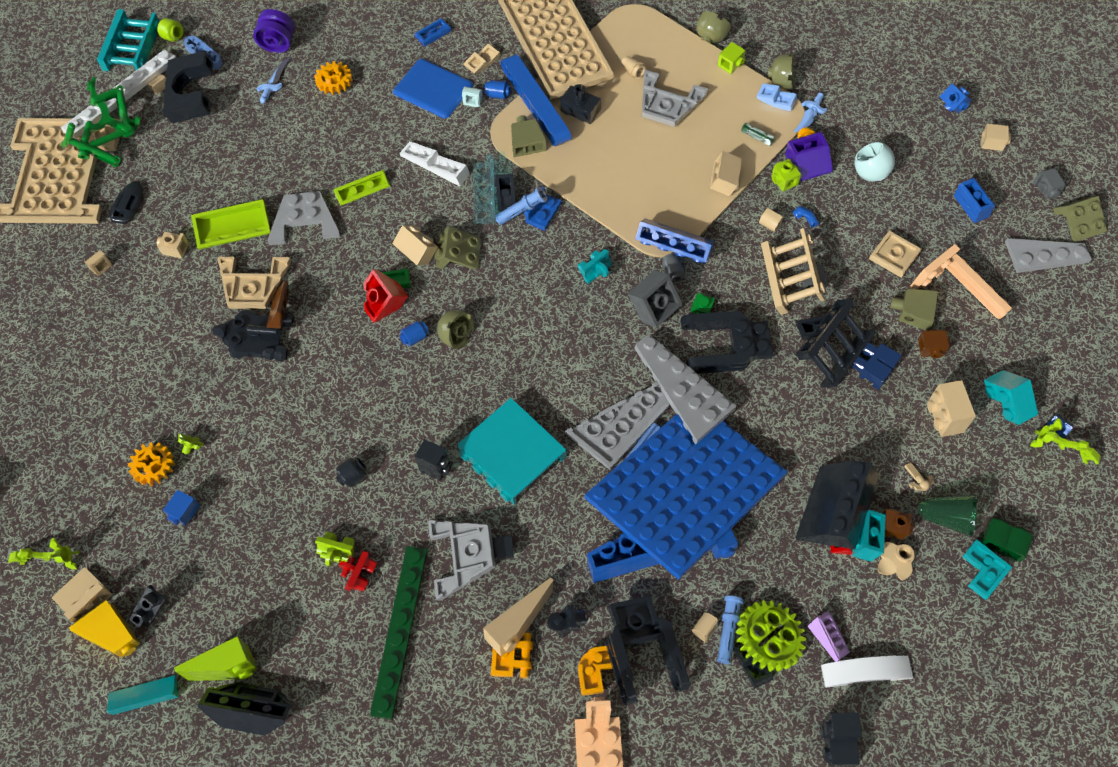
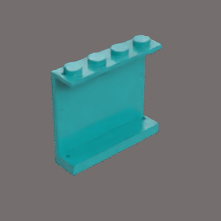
M512 398L508 399L458 443V454L465 462L469 460L473 464L472 468L478 475L483 474L487 478L486 482L493 489L496 487L500 491V496L506 502L510 501L514 505L516 504V497L557 459L562 462L567 457L566 449Z

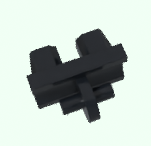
M149 585L131 613L129 620L138 627L144 625L148 628L168 597L157 592L152 585Z
M567 605L561 612H554L547 619L548 627L555 632H559V638L566 637L571 631H578L580 625L586 623L585 611H574V605Z

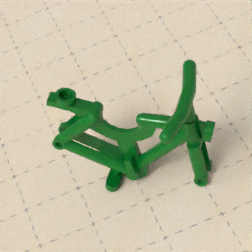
M92 77L91 81H87V91H90V105L97 106L101 110V120L95 124L92 121H87L80 141L73 138L75 124L69 123L61 147L67 148L71 144L79 149V158L89 159L91 155L113 167H117L121 158L97 147L121 136L131 137L140 123V117L136 116L134 120L129 119L123 86L118 85L116 88L98 95L95 89L96 77ZM116 98L120 121L110 117L109 109L105 102ZM106 125L117 130L89 142L91 133L103 129Z

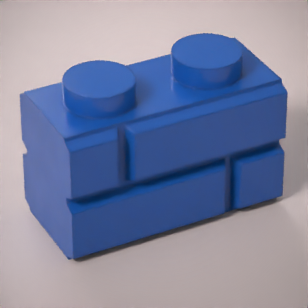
M975 178L959 184L954 194V197L973 223L988 218L995 207V204L989 199V196Z

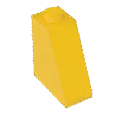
M107 600L69 627L78 636L121 658L132 654L140 644L115 606Z

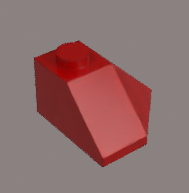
M376 269L371 271L364 282V290H367V302H364V310L373 323L400 309L408 298L407 293L398 282Z

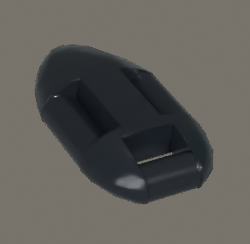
M138 181L129 183L118 193L109 215L113 223L124 225L135 216L143 194L142 186Z

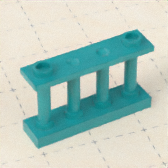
M117 9L97 57V61L103 71H109L114 63L134 65L136 70L146 64L160 22L156 13L152 12L149 21L129 19L124 10ZM137 26L146 27L144 33L127 32L126 28ZM124 38L141 40L139 46L120 44ZM119 51L136 52L134 58L115 57Z

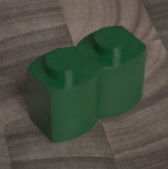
M992 518L986 524L980 543L991 551L1021 562L1027 557L1033 535L1025 528L1012 527L1001 518Z

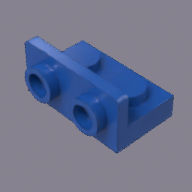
M547 194L546 202L537 204L533 210L524 211L526 223L544 231L561 206V200Z

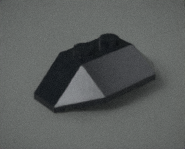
M232 683L217 688H207L198 703V708L221 728L264 736L285 724L293 704L280 690L244 683Z

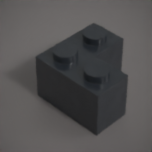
M859 712L831 713L822 721L823 724H820V736L825 739L826 747L823 748L824 762H828V767H856L860 765L857 740L862 737Z

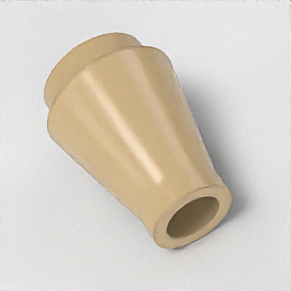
M629 56L624 57L622 64L630 75L637 79L643 77L646 70L644 63Z

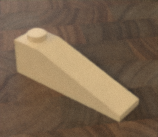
M551 578L546 580L483 628L484 639L500 656L515 649L552 594L553 580Z

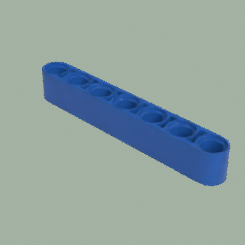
M515 54L501 60V67L552 145L556 147L571 140L568 127L520 57Z

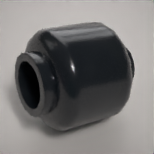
M349 457L338 465L336 479L342 486L346 484L348 487H354L366 478L367 468L359 458Z

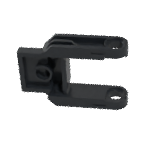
M739 311L688 314L680 319L682 330L730 329L732 354L692 357L686 361V365L697 374L744 371L752 360L772 359L773 357L767 321L750 322L749 318Z
M650 595L610 604L608 609L614 628L609 634L605 645L623 703L629 705L638 702L632 682L634 678L625 649L650 644L654 641L659 642L673 689L677 693L689 690V677L672 624L663 617L659 618L656 616Z

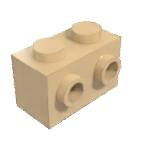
M722 151L714 161L710 189L730 196L734 190L736 191L740 185L739 176L742 172V158Z
M402 225L392 244L416 265H428L438 246L433 243V239L421 233L419 227L415 225Z

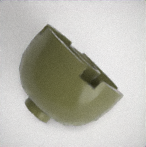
M704 11L698 19L696 30L702 41L719 43L728 35L731 28L730 23L725 18L722 20L717 18L718 14Z
M793 53L782 54L776 57L772 67H768V77H772L773 84L783 89H793L795 68L792 64L794 62Z
M451 310L444 313L437 325L439 339L448 347L461 349L467 345L470 339L466 338L474 330L472 316L460 310Z

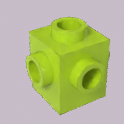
M788 159L783 162L780 161L774 166L771 177L772 181L784 192L799 184L801 173L798 167Z

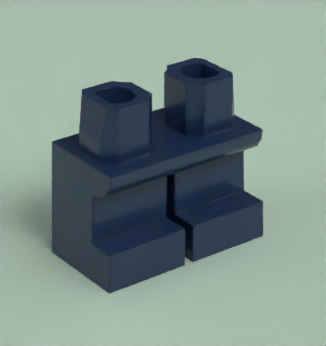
M868 343L862 354L869 357V361L858 356L852 367L860 372L859 377L861 379L866 378L873 383V387L879 390L898 364L902 355L883 344L877 347Z

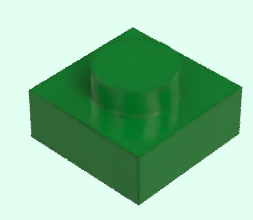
M697 293L691 307V312L697 314L710 313L715 298Z

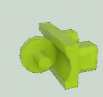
M327 531L323 537L318 536L315 540L317 544L316 552L320 554L321 558L326 559L325 564L331 567L334 561L339 563L340 561L347 562L349 556L354 557L355 540L353 538L345 537L342 543L337 542V535Z

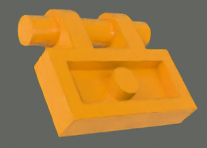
M525 633L522 641L518 642L515 649L509 653L506 652L502 656L493 649L491 676L513 677L514 669H520V678L529 677V670H531L532 664L530 662V650L533 649L531 633ZM515 649L522 650L521 660H514Z

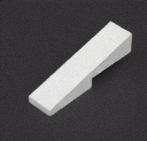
M409 142L400 152L402 157L458 186H461L470 175L465 164L439 156L436 150L413 142Z

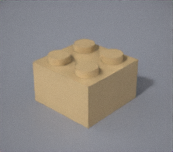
M962 380L939 384L927 403L928 410L934 417V427L936 431H939L941 437L964 433L976 417Z

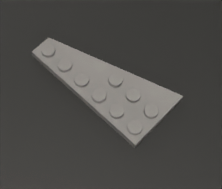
M656 382L644 391L635 393L631 398L624 399L599 412V415L582 421L580 425L574 428L567 429L565 434L611 471L671 405L662 393L661 386Z

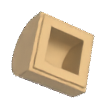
M767 208L761 216L759 224L776 232L782 225L783 216Z
M100 250L85 261V264L97 276H100L112 266V263Z
M705 612L692 629V632L706 643L718 628V619Z

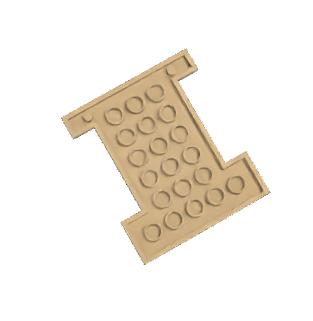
M18 118L10 146L13 150H26L11 204H0V223L99 224L102 212L101 206L86 204L97 158L91 155L89 159L79 158V149L71 144L67 148L61 147L65 137L61 127L71 119ZM106 125L103 129L91 133L89 142L117 130ZM119 138L97 148L103 151H116Z

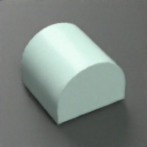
M464 87L462 91L463 104L480 107L483 97L482 89Z

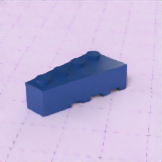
M625 533L621 534L614 541H609L587 553V565L593 583L660 564Z

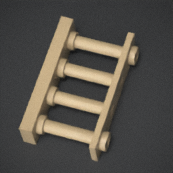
M804 228L800 229L801 239L782 246L772 247L768 241L761 243L775 308L781 315L788 313L787 305L790 302L814 294L821 301L825 300L823 293L826 292L824 283L820 282L811 246L814 244L811 233L807 234ZM801 246L805 248L806 254L782 263L776 261V257L781 253ZM808 261L810 270L785 279L780 278L779 273H782V270ZM812 278L813 287L790 295L784 294L783 289L786 288L785 286Z

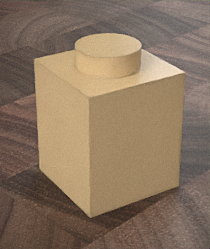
M986 124L982 132L983 149L1003 151L1006 144L1010 143L1011 134H1009V126Z

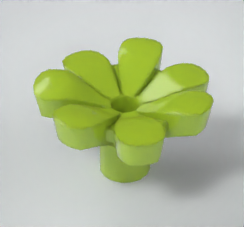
M183 433L178 435V442L184 445L182 449L184 454L189 455L192 448L199 450L204 445L198 437L192 438L190 435H184Z

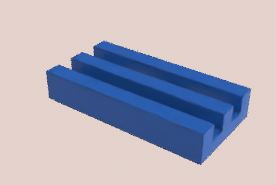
M440 18L414 34L415 38L419 39V42L425 47L451 32V27Z

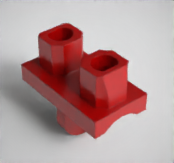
M363 551L355 566L353 565L355 558L349 556L347 562L340 561L339 567L343 569L341 576L346 578L348 573L351 572L344 589L348 591L354 589L361 592L365 590L369 580L359 576L361 569L372 574L377 564L376 561L368 557L369 553Z

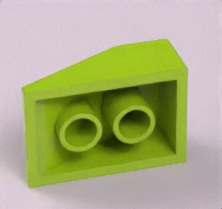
M238 636L174 667L175 672L188 681L244 680L251 677L253 672L258 670L249 646Z

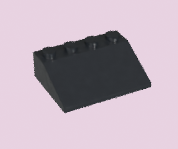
M851 460L820 466L795 539L855 550L879 478V474L873 464Z

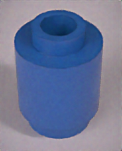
M490 80V82L487 81L485 83L484 92L489 98L506 99L507 96H510L511 86H508V82Z
M416 321L401 329L399 337L404 345L407 344L410 347L425 339L426 335L429 334V330L423 321Z

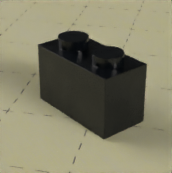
M424 439L414 456L419 471L441 481L443 476H447L451 469L447 450Z

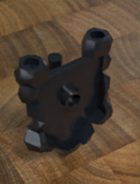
M249 309L242 310L235 316V319L214 326L212 332L214 335L222 338L223 343L229 347V353L233 358L242 359L245 356H255L283 362L287 359L288 348L279 345L282 327L293 326L294 314L290 311L285 312L281 328H267L269 314L259 316L256 312H252Z

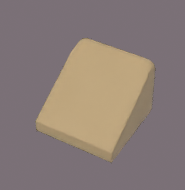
M160 74L149 82L147 86L158 94L165 89L166 77Z

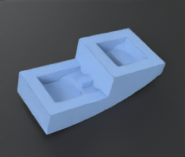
M762 84L757 94V99L776 108L791 111L797 100V94L780 91V87L776 85Z

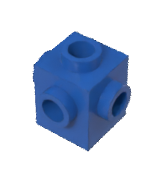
M953 83L939 96L946 103L944 105L946 109L957 113L964 111L972 100L968 96L970 93L963 86L959 88Z

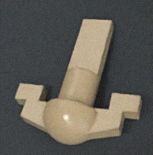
M912 463L904 466L917 482V484L915 482L910 483V488H914L916 491H927L934 483L932 475L926 477L925 480Z

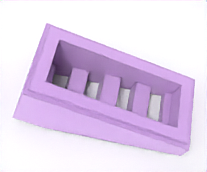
M828 611L808 625L809 629L835 662L850 653L833 617Z

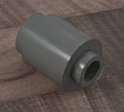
M668 254L663 257L662 267L665 274L670 276L672 282L681 281L685 272L679 257L675 254Z

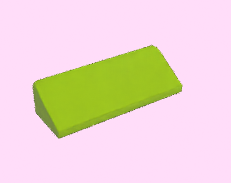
M384 170L335 188L333 191L340 206L390 187Z

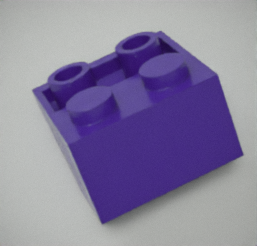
M822 132L788 141L785 156L787 160L790 159L798 167L801 173L799 182L833 171L829 145Z

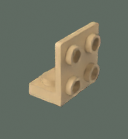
M83 568L52 596V599L65 612L64 615L70 621L76 623L101 603L108 600L113 594L87 568Z

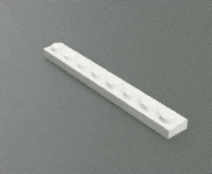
M164 49L125 80L121 81L118 85L124 88L125 101L166 71L168 60L176 58V56ZM116 98L105 102L109 109V114L117 108ZM90 105L61 127L62 131L66 134L68 124L74 123L75 131L73 138L77 139L83 134L87 121H92L95 124L101 120V110L97 106Z

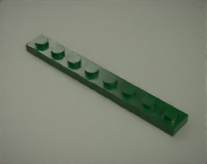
M406 546L370 717L393 720L428 552L427 549Z

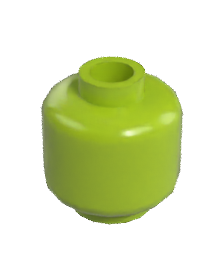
M164 18L158 24V34L162 39L176 42L183 35L182 24L177 20Z

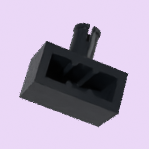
M577 84L574 87L570 85L560 99L561 112L589 124L593 122L601 110V98L585 92V86H582V84Z

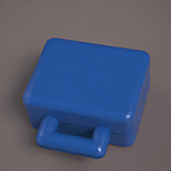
M419 59L393 89V94L439 117L448 118L462 102L463 88H473L474 84L472 81L432 62Z

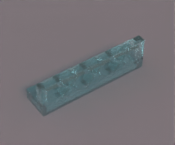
M493 154L486 155L485 163H473L474 225L496 223ZM486 168V173L481 176L477 173V169ZM482 181L487 184V187L483 190L477 187ZM482 196L487 198V202L484 205L477 201ZM485 211L488 214V218L478 219V214Z

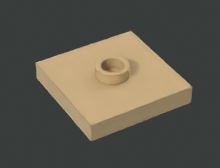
M888 231L869 259L902 278L922 249L895 233Z

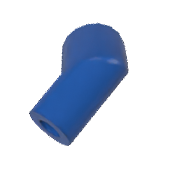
M798 206L793 211L794 216L798 219L804 216L811 228L819 224L811 210Z

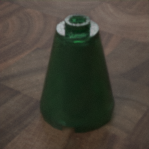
M978 495L924 498V502L919 501L918 514H922V519L967 536H974Z

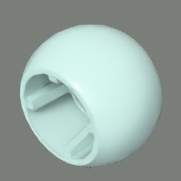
M881 142L866 145L855 157L857 173L863 179L871 182L885 179L892 172L895 165L893 151L889 146Z

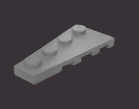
M1007 238L1005 241L1017 273L1084 264L1091 261L1087 247L1082 243Z

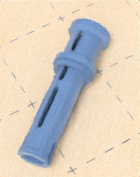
M537 187L529 195L525 194L522 200L496 214L497 222L503 225L522 212L533 210L537 204L547 201L546 193L541 187Z
M725 596V611L721 615L724 623L717 662L731 664L737 622L741 619L739 614L744 600L735 596Z

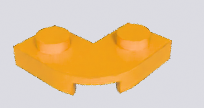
M606 646L590 649L579 662L578 675L582 696L604 692L601 671L612 669Z

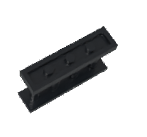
M850 298L837 300L795 354L799 360L812 359L825 375V379L820 384L822 388L836 387L840 384L842 377L866 345L872 341V337L876 333L875 329L862 330L849 314L850 309L854 306V302ZM843 319L857 335L852 343L839 328L840 322ZM832 333L836 335L847 349L842 356L829 342V337ZM822 346L836 362L832 370L828 368L818 355V351Z

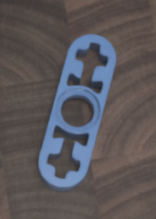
M196 36L185 38L184 45L188 52L192 54L205 50L213 60V69L221 67L222 60L218 53Z

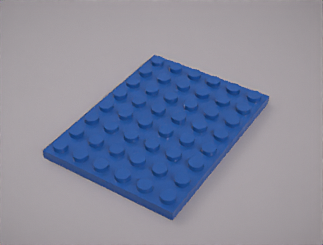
M676 414L585 494V499L679 580L786 476L787 471L723 421L700 442L695 444L691 433L683 426L684 422Z

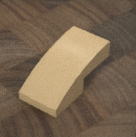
M488 43L478 54L474 52L466 60L464 66L476 75L494 63L501 54Z

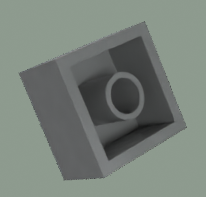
M655 270L628 293L642 323L656 328L682 305L670 276Z

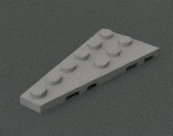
M650 334L635 345V350L639 357L652 372V377L661 386L662 393L675 413L684 422L683 426L686 430H689L695 444L700 442L735 411L736 405Z

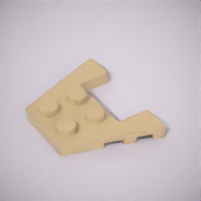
M218 257L224 293L229 309H267L291 264L290 258L273 257L270 274L234 273L236 266L235 257Z

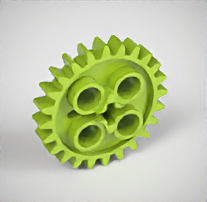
M762 600L759 604L755 602L752 606H748L745 609V612L740 615L741 619L737 622L739 628L736 630V633L741 635L737 642L744 644L740 650L748 651L745 657L749 658L752 656L753 665L760 662V669L767 665L770 672L775 668L778 672L783 668L787 670L791 665L798 662L797 659L803 656L801 652L806 648L802 644L806 641V638L801 636L805 629L798 628L802 622L794 620L795 613L792 615L788 614V607L782 610L781 603L775 607L772 600L768 604H766L765 600ZM780 624L784 626L775 636H773L762 647L758 646V644L773 630H775Z

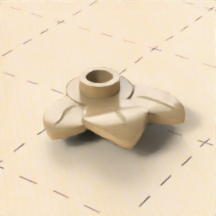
M884 542V554L881 555L882 559L878 564V572L882 575L896 573L900 580L907 579L912 573L911 563L915 558L913 549L906 544L897 546L892 542ZM900 552H904L907 558H902Z

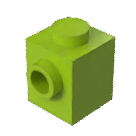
M731 42L719 54L718 66L732 74L738 67L740 68L744 64L746 50Z

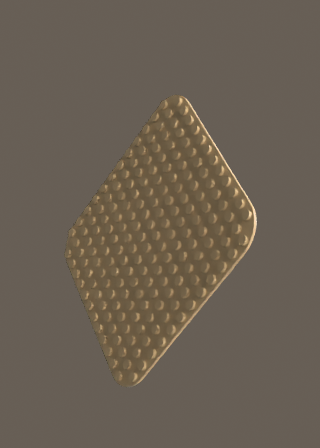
M639 4L625 5L610 12L590 31L614 73L613 79L585 88V92L601 98V110L591 124L561 112L560 99L562 96L550 100L538 78L535 81L568 127L571 140L554 147L540 127L546 139V151L513 157L511 124L516 123V119L520 115H525L527 120H536L520 96L515 98L495 117L491 125L490 135L496 150L640 252L649 256L663 258L668 254H675V252L663 251L654 245H644L635 239L640 221L646 218L701 236L787 146L788 141H791L798 134L794 130L802 121L805 111L798 98L791 111L776 108L757 99V94L762 84L774 85L771 80L745 64L740 68L738 67L732 74L728 73L718 66L719 54L722 52L719 48L706 40L702 41L701 37L649 6ZM629 56L644 63L646 70L660 74L655 88L688 97L693 85L707 88L708 94L675 127L642 117L644 76L639 79L633 78L622 64V60L624 57ZM780 88V91L788 92L787 90ZM744 123H749L752 127L755 126L767 132V135H773L775 139L772 145L768 146L764 144V141L760 142L749 136V133L748 135L743 133L741 129ZM722 151L742 158V172L739 176L740 185L730 196L710 189L714 161Z

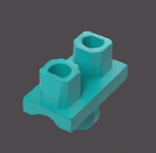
M604 249L602 252L595 250L591 254V260L588 263L582 261L578 264L579 272L583 275L586 283L589 284L600 275L603 277L609 275L608 268L611 267L612 261L609 258L608 250Z

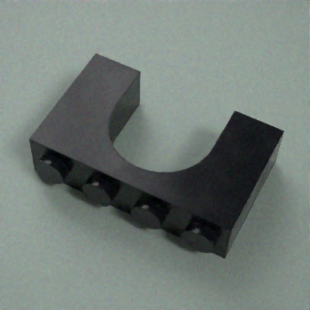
M205 50L168 60L164 107L162 109L164 116L171 123H178L209 115L211 101L202 90L181 95V93L190 81L212 75L213 60Z

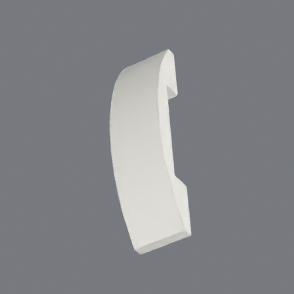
M908 656L867 657L821 665L825 688L861 682L913 679Z

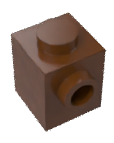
M932 329L922 331L918 338L920 356L932 357L934 359L944 356L951 346L946 330Z
M889 509L882 513L886 515L885 536L903 540L912 533L914 526L913 522H911L912 514Z

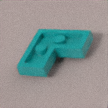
M977 539L962 556L979 570L968 587L985 600L989 598L1012 568V566Z

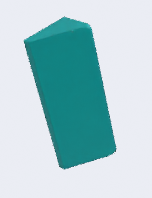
M176 676L110 692L107 713L115 715L178 698Z

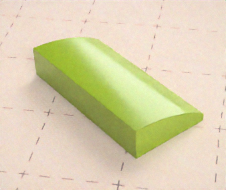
M263 199L191 215L198 250L263 236L271 232L267 207Z

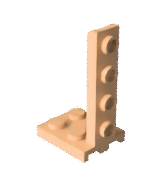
M955 244L923 269L911 284V287L915 290H918L920 287L924 289L932 282L934 277L938 278L945 271L944 269H948L996 318L1001 319L1012 309L1006 300L1002 299L964 259L957 255L960 248Z
M604 697L591 698V701L586 702V719H575L577 767H623L620 718L610 717V700L605 701Z

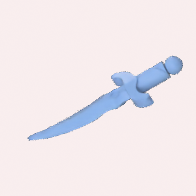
M818 93L814 101H804L802 103V106H807L809 109L805 111L802 121L794 132H799L802 128L811 125L817 113L823 114L827 111V108L820 107L824 97L823 93Z

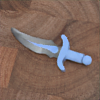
M291 57L281 62L275 68L267 84L259 85L256 88L257 91L264 90L260 98L261 103H266L271 92L283 87L281 83H275L280 79V75Z

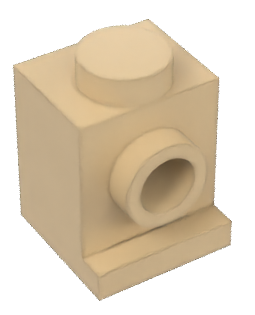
M164 232L163 236L157 238V247L162 254L183 258L189 245L183 233L179 235Z

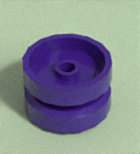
M263 10L259 14L257 25L254 29V41L266 51L285 52L289 49L295 30L294 21L290 16L279 10Z

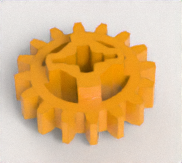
M335 61L332 64L326 62L327 66L321 65V70H316L317 74L314 75L316 86L319 87L320 91L324 90L325 94L329 92L332 95L335 92L341 94L340 90L346 91V86H351L350 82L353 80L351 70L348 69L347 65L343 66L342 62L338 64Z
M152 442L149 443V447L143 444L140 451L135 449L136 456H130L133 462L128 463V466L131 468L129 473L133 476V479L144 486L146 483L153 486L154 481L161 484V478L168 479L166 474L167 472H173L170 466L175 465V462L172 460L174 456L169 452L170 450L166 446L163 447L160 443L155 446ZM139 470H142V472H145L146 474H141Z

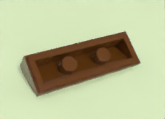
M285 280L274 295L267 328L282 327L289 298L288 282Z

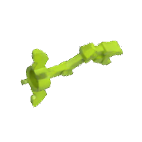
M1056 419L1053 425L1044 426L1041 431L1035 430V433L1039 436L1037 440L1031 442V447H1042L1044 442L1049 443L1052 440L1062 450H1065V447L1079 450L1084 463L1088 464L1089 460H1093L1095 464H1099L1101 456L1094 448L1089 447V442L1083 440L1074 442L1059 437L1056 431L1062 429L1061 419Z
M52 538L49 547L54 549V552H33L30 548H24L10 553L8 563L20 562V565H24L31 558H40L44 561L54 558L57 563H65L66 567L77 570V565L72 562L71 557L73 554H80V551L71 552L69 546H61L55 538Z

